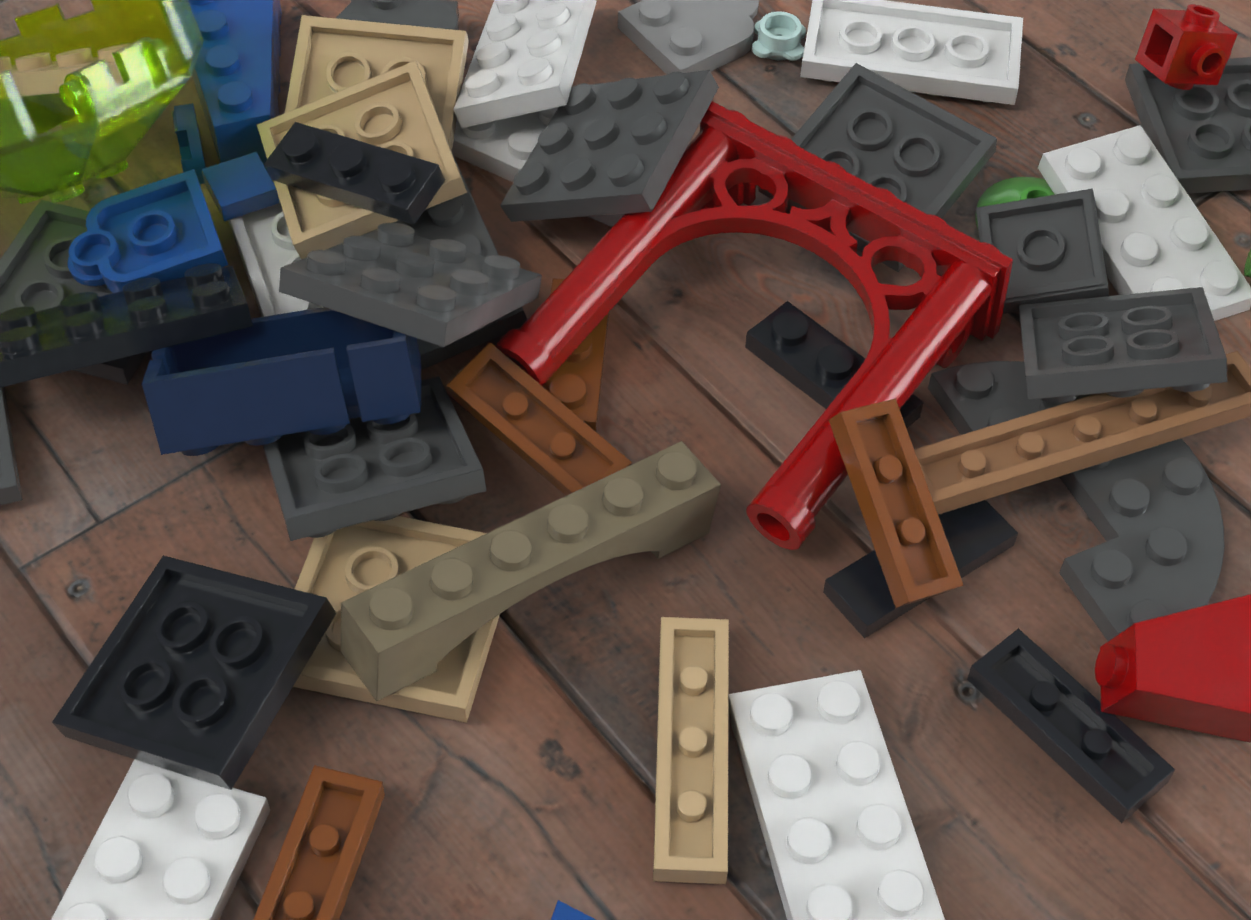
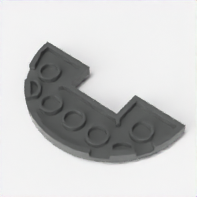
M1021 361L976 362L950 367L931 373L928 385L929 391L961 435L1064 404L1049 403L1042 399L1028 400L1024 362ZM1094 394L1079 395L1074 400L1081 399ZM1182 438L1059 476L1107 541L1065 558L1059 572L1107 641L1134 623L1208 604L1216 588L1222 568L1225 547L1224 525L1220 505L1212 483L1203 466Z

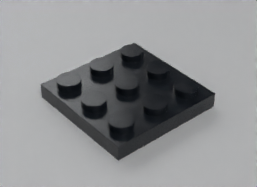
M163 555L52 723L67 738L232 790L337 613L326 597Z

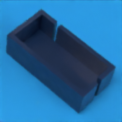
M325 307L253 318V327L153 350L151 355L153 360L149 361L142 381L161 455L181 452L186 456H198L215 450L219 445L243 441L254 446L265 445L280 439L283 435L309 431L315 435H327L340 431L347 424H350L351 418L361 417L362 422L373 420L377 424H394L405 420L410 414L421 412L422 362L417 338Z

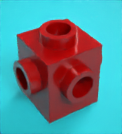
M1190 4L1186 10L1153 8L1135 60L1162 82L1177 89L1190 90L1194 84L1218 85L1238 34L1219 21L1220 14L1217 11L1202 5Z

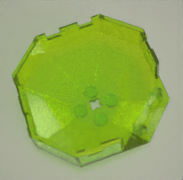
M91 0L94 7L93 10L65 18L59 3L15 17L20 33L0 40V57L9 56L12 66L16 65V58L37 53L49 52L53 62L57 61L55 55L71 50L90 48L92 57H99L97 51L100 49L123 44L129 45L112 53L123 79V82L117 85L105 59L97 60L67 74L64 84L59 87V93L20 96L10 71L0 72V197L17 198L20 204H25L49 195L52 203L63 202L85 191L83 186L85 181L93 177L97 179L110 177L129 167L126 158L189 80L204 42L188 0Z

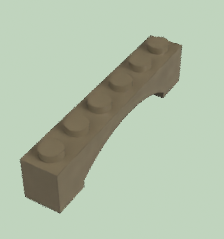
M682 441L341 602V653L374 699L379 701L436 672L437 663L472 633L506 609L549 584L594 564L628 554L651 551L659 559L709 534L721 484Z

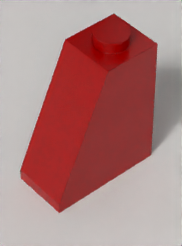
M1251 594L1134 623L1100 646V652L1095 663V679L1101 689V712L1250 743Z

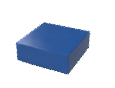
M257 152L202 169L204 183L224 222L279 204L276 187Z

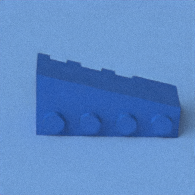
M172 0L178 33L219 162H226L257 152L264 164L267 157L257 124L280 115L278 107L280 93L279 56H281L280 25L282 17L280 0Z

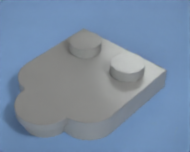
M642 0L618 11V29L666 74L677 71L687 73L710 70L711 72L746 55L751 50L754 36V22L752 19L758 13L759 0Z

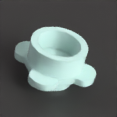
M776 11L766 14L760 21L756 22L754 32L758 35V40L752 44V52L760 58L768 57L778 61L786 59L795 61L803 57L804 47L800 42L806 36V28L795 15Z

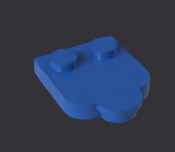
M194 169L98 202L87 215V231L72 241L68 257L69 271L78 283L86 286L106 284L112 293L121 292L124 285L142 278H158L160 282L185 277L184 273L188 269L202 264L216 263L220 264L221 268L228 266Z

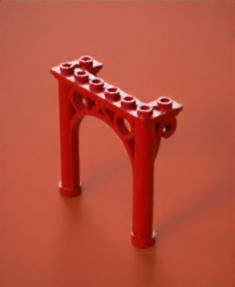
M712 101L700 122V132L688 144L653 211L625 213L518 330H509L495 347L543 386L660 256L670 249L695 238L720 233L765 235L796 244L826 260L851 283L864 302L872 325L873 340L871 348L858 371L746 508L750 522L765 538L782 548L797 550L815 529L816 515L848 476L829 419L843 411L895 398L899 409H901L935 364L942 368H947L956 359L970 334L980 340H983L986 335L993 339L1000 329L1013 259L1002 254L995 246L986 242H979L949 226L940 217L926 214L901 201L887 189L875 187L848 173L839 164L825 161L804 150L788 137L776 135L749 121L742 113L728 110ZM756 185L774 196L768 203L751 205L756 199ZM788 198L806 207L807 209H800L792 206L790 213H786L788 209ZM848 231L870 242L864 247L861 257L857 254L858 241ZM884 261H897L904 264L907 268L915 270L921 279L908 286L882 284L878 282L872 268ZM916 308L892 338L889 337V310H910Z

